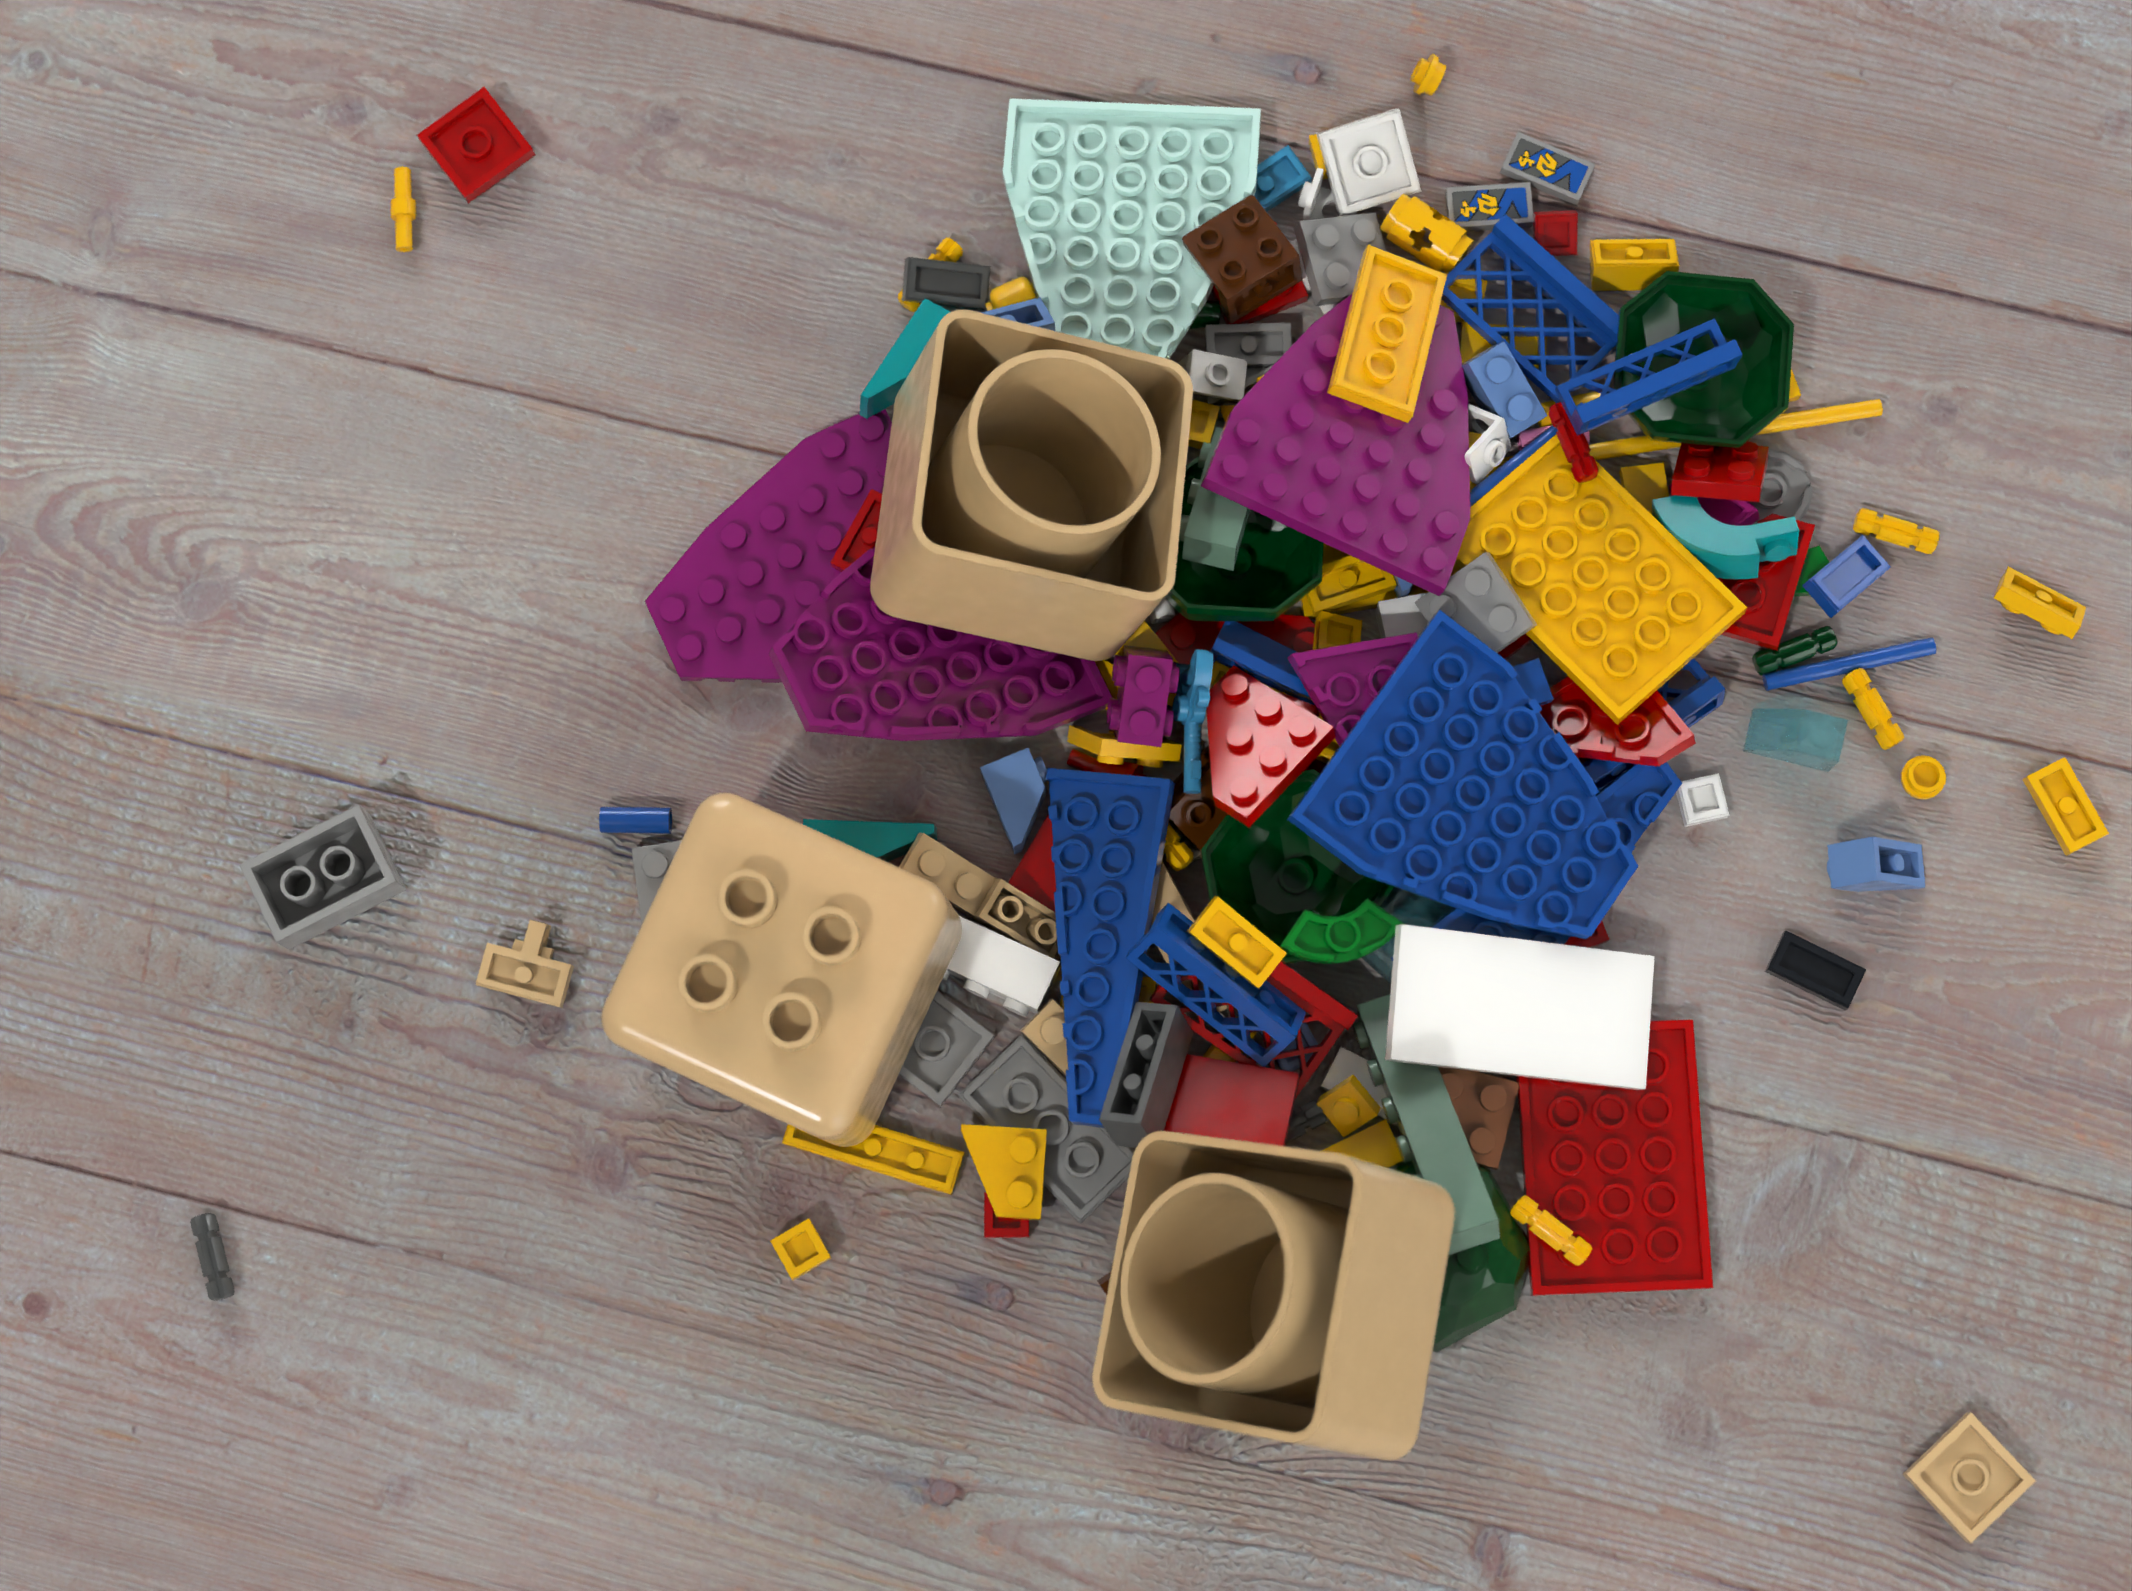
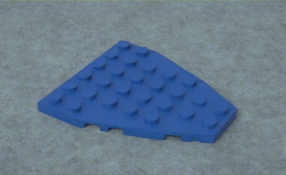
M1439 610L1428 622L1287 820L1355 872L1488 920L1586 939L1596 930L1638 868V864L1630 849L1622 843L1620 830L1613 817L1608 819L1595 795L1599 791L1593 779L1559 732L1555 734L1542 717L1540 711L1543 709L1535 698L1530 700L1515 679L1518 674L1512 665Z

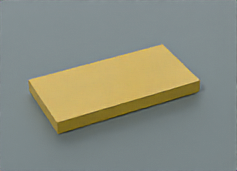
M1368 245L1362 255L1327 393L1408 423L1414 414L1447 274Z

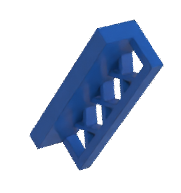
M1714 318L1556 386L1555 391L1578 436L1730 371L1737 366L1743 354L1735 339L1726 342ZM1709 334L1715 348L1697 356L1688 353L1692 340ZM1685 344L1683 351L1675 349L1676 347ZM1663 353L1679 359L1678 364L1657 373L1648 370L1652 358ZM1646 360L1644 368L1636 366V364ZM1622 370L1640 376L1638 381L1616 390L1609 387L1613 374ZM1603 378H1606L1604 385L1596 382ZM1582 387L1601 393L1599 398L1576 407L1570 395L1571 392Z
M1236 621L1224 622L1210 650L1213 653V662L1217 661L1230 668L1234 665L1272 688L1315 705L1287 659L1291 654L1298 652Z
M1167 903L1158 912L1151 929L1129 950L1126 959L1261 1066L1265 1067L1297 1037L1306 1012L1265 980L1260 988L1252 985L1188 933L1187 930L1194 922L1170 903ZM1154 943L1168 954L1169 963H1156L1144 952ZM1181 975L1196 976L1203 982L1204 990H1190L1182 984ZM1215 1003H1230L1238 1010L1239 1018L1224 1017L1216 1011ZM1250 1030L1265 1031L1275 1041L1264 1049L1251 1038Z

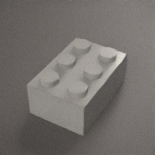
M356 805L239 865L275 941L289 950L407 890L371 815L360 805Z

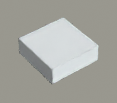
M1719 773L1681 781L1682 785L1677 790L1676 795L1684 827L1729 817Z

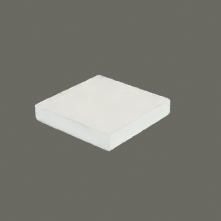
M1396 108L1316 133L1339 216L1398 199L1402 194L1408 196L1421 192L1400 109Z

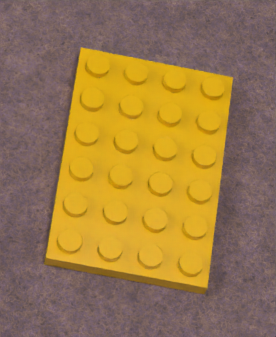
M1556 434L1470 507V521L1455 563L1462 569L1484 552H1489L1537 623V626L1526 634L1618 725L1743 616L1747 607L1597 461L1596 464L1599 469L1597 477L1584 483H1578L1571 471L1572 463H1568Z

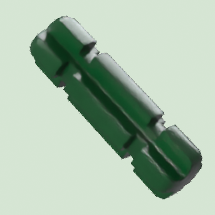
M1824 626L1813 630L1811 635L1806 633L1780 643L1777 651L1769 648L1758 651L1754 654L1752 660L1757 673L1763 676L1765 673L1776 671L1778 666L1783 669L1814 657L1817 654L1816 652L1822 654L1833 650L1838 645L1833 629L1830 626Z

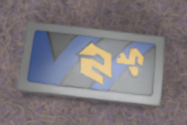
M1518 132L1501 167L1500 174L1522 183L1530 182L1531 187L1577 206L1596 164Z
M1530 182L1446 187L1445 203L1447 218L1467 231L1493 230L1494 225L1505 214L1521 228L1533 226Z

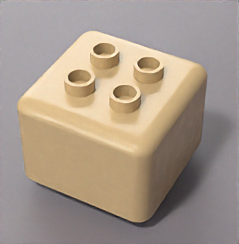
M955 310L945 315L939 322L895 398L870 582L871 595L878 608L895 618L1090 661L1106 660L1116 654L1170 592L1175 582L1193 400V384L1186 370L1178 363L1167 358L971 310Z
M732 793L714 794L706 798L693 815L603 1006L601 1015L602 1026L607 1037L623 1049L831 1144L841 1147L854 1146L863 1142L875 1127L961 939V920L944 893L934 883Z
M1167 1131L1150 1133L1140 1141L1132 1158L1093 1368L1092 1382L1096 1396L1105 1406L1118 1410L1385 1461L1403 1457L1416 1443L1420 1428L1455 1219V1207L1450 1194L1437 1183L1340 1153Z

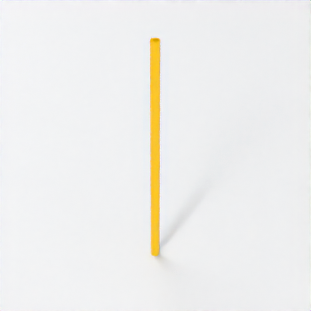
M1880 399L1781 414L1756 435L1882 416V403ZM1644 435L1589 444L1591 449L1589 454L1595 460L1678 448L1681 446V443L1651 441ZM1513 456L1504 457L1502 462L1508 461Z

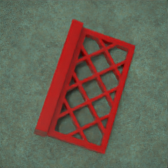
M1280 961L1266 981L1310 1014L1305 1015L1302 1023L1318 1020L1330 1028L1319 1045L1303 1047L1301 1030H1299L1295 1038L1297 1049L1281 1051L1268 1063V1068L1275 1069L1274 1060L1298 1055L1301 1072L1299 1073L1297 1098L1344 1029L1349 1030L1358 1015ZM1181 975V981L1191 980L1192 990H1199L1198 978L1196 976ZM1158 985L1149 1000L1157 1004L1172 1005L1164 999L1168 991ZM1215 1003L1216 1007L1227 1005L1228 1017L1235 1018L1234 1007L1230 1003ZM1187 1006L1178 1007L1194 1032L1237 1062L1259 1066L1256 1064L1258 1062L1243 1055L1240 1048L1234 1043L1232 1047L1221 1038L1225 1036L1220 1032L1212 1033L1206 1029L1204 1020L1197 1015L1198 1022L1186 1015V1012H1192ZM1250 1030V1032L1261 1031V1030ZM1262 1031L1266 1049L1271 1045L1270 1035ZM1313 1053L1306 1063L1305 1054Z

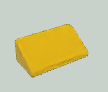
M1675 239L1590 240L1591 288L1594 291H1642L1666 271L1679 272Z

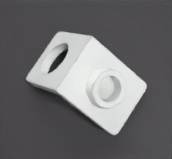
M1317 168L1313 182L1305 181L1298 202V206L1304 208L1303 221L1324 218L1322 214L1323 208L1327 204L1335 202L1332 190L1321 187L1324 169ZM1357 212L1347 214V216H1348V215H1356Z
M1193 349L1178 363L1190 376L1193 384V393L1239 402L1244 397L1247 371L1246 360Z
M1468 404L1469 432L1481 433L1482 435L1466 451L1464 457L1469 465L1470 480L1478 485L1494 467L1502 462L1512 447L1504 418ZM1476 419L1484 421L1489 428L1486 431L1482 430L1477 424Z

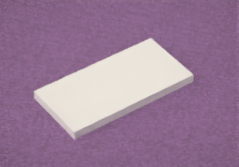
M1405 924L1397 925L1395 928L1385 1060L1625 1089H1646L1654 956Z

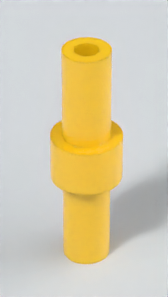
M397 167L394 169L395 198L390 201L391 219L395 221L396 250L399 252H410L413 250L412 221L416 219V201L412 199L411 169L408 167Z

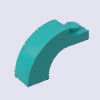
M1673 495L1652 500V515L1717 578L1734 580L1758 578L1759 562H1777L1789 556L1797 555L1799 528L1795 516L1753 525L1735 526L1717 521L1708 515L1701 507L1697 497Z

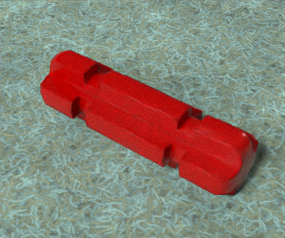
M1562 403L1553 404L1549 409V417L1553 427L1558 430L1556 434L1568 463H1572L1571 471L1575 480L1578 483L1593 480L1597 477L1599 469L1594 457L1589 454L1591 449L1584 433L1577 436Z

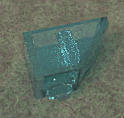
M1754 708L1751 713L1743 751L1829 772L1839 762L1848 720L1805 709Z

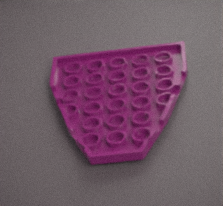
M1351 294L1315 321L1235 405L1227 417L1201 487L1440 596L1447 587L1470 521L1469 465L1464 457L1469 449L1468 394L1462 368L1463 364L1454 311L1441 305L1439 307L1414 414L1410 421L1406 423L1327 393L1352 298Z
M886 409L868 419L856 414L804 438L704 529L648 596L645 603L681 681L716 679L719 682H735V679L761 680L762 683L782 682L769 656L771 648L784 633H787L799 616L819 597L824 588L841 573L831 567L830 562L869 491L873 489L881 494L883 493L892 426Z
M875 547L873 549L870 548L836 576L769 652V656L806 732L897 741L1036 736L1108 707L1109 698H1112L1095 661L887 615L875 604L870 590Z

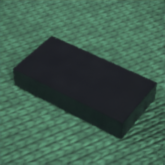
M1784 931L1765 972L1834 1006L1847 1010L1867 969L1788 931Z

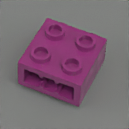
M1124 645L1123 656L1115 655L1112 681H1114V686H1118L1117 699L1109 698L1106 724H1109L1108 729L1113 730L1117 742L1161 747L1163 736L1170 737L1172 732L1174 712L1170 710V705H1167L1168 694L1177 692L1179 667H1176V662H1173L1167 650Z

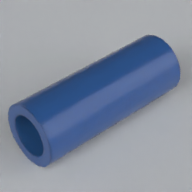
M601 807L599 814L600 832L671 834L672 809L657 807Z

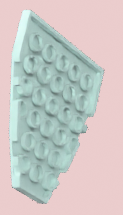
M1009 99L1003 179L1037 298L1041 297L1055 322V331L1170 359L1205 305L1214 286L1183 245L1182 238L1246 197L1255 195L1261 121L1260 108Z

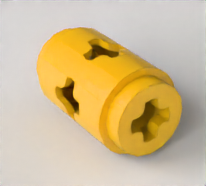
M1405 194L1398 198L1380 227V230L1387 234L1386 239L1431 269L1449 273L1465 258L1474 242L1473 239L1466 235L1467 230L1440 214L1416 196L1410 198ZM1424 227L1428 228L1431 231L1428 237L1430 240L1429 243L1423 240V236L1426 232L1424 230Z

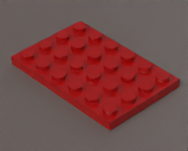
M1693 1019L1650 1021L1646 1089L1643 1090L1517 1076L1524 1195L1539 1204L1538 1209L1540 1211L1545 1209L1573 1231L1572 1236L1575 1238L1580 1236L1592 1247V1251L1586 1260L1579 1266L1574 1265L1563 1256L1564 1252L1561 1249L1557 1252L1529 1230L1530 1225L1526 1223L1530 1248L1529 1277L1531 1296L1712 1289L1713 1278Z

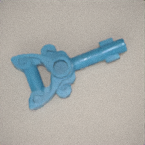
M1195 649L1190 664L1176 663V667H1179V681L1172 706L1174 721H1181L1182 725L1185 726L1183 792L1186 794L1201 793V726L1205 720L1206 709L1210 702L1209 690L1213 670V653L1207 650Z

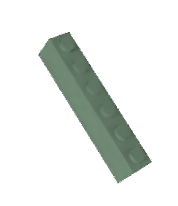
M1390 994L1356 1005L1359 1022L1352 1024L1353 1031L1360 1049L1368 1047L1372 1060L1367 1061V1067L1374 1086L1382 1085L1387 1097L1381 1099L1387 1121L1389 1125L1397 1123L1402 1136L1396 1137L1401 1158L1404 1163L1412 1161L1416 1171V1175L1413 1176L1439 1184L1447 1190L1453 1200L1455 1219L1449 1255L1499 1239L1498 1217L1438 1066L1385 1060Z

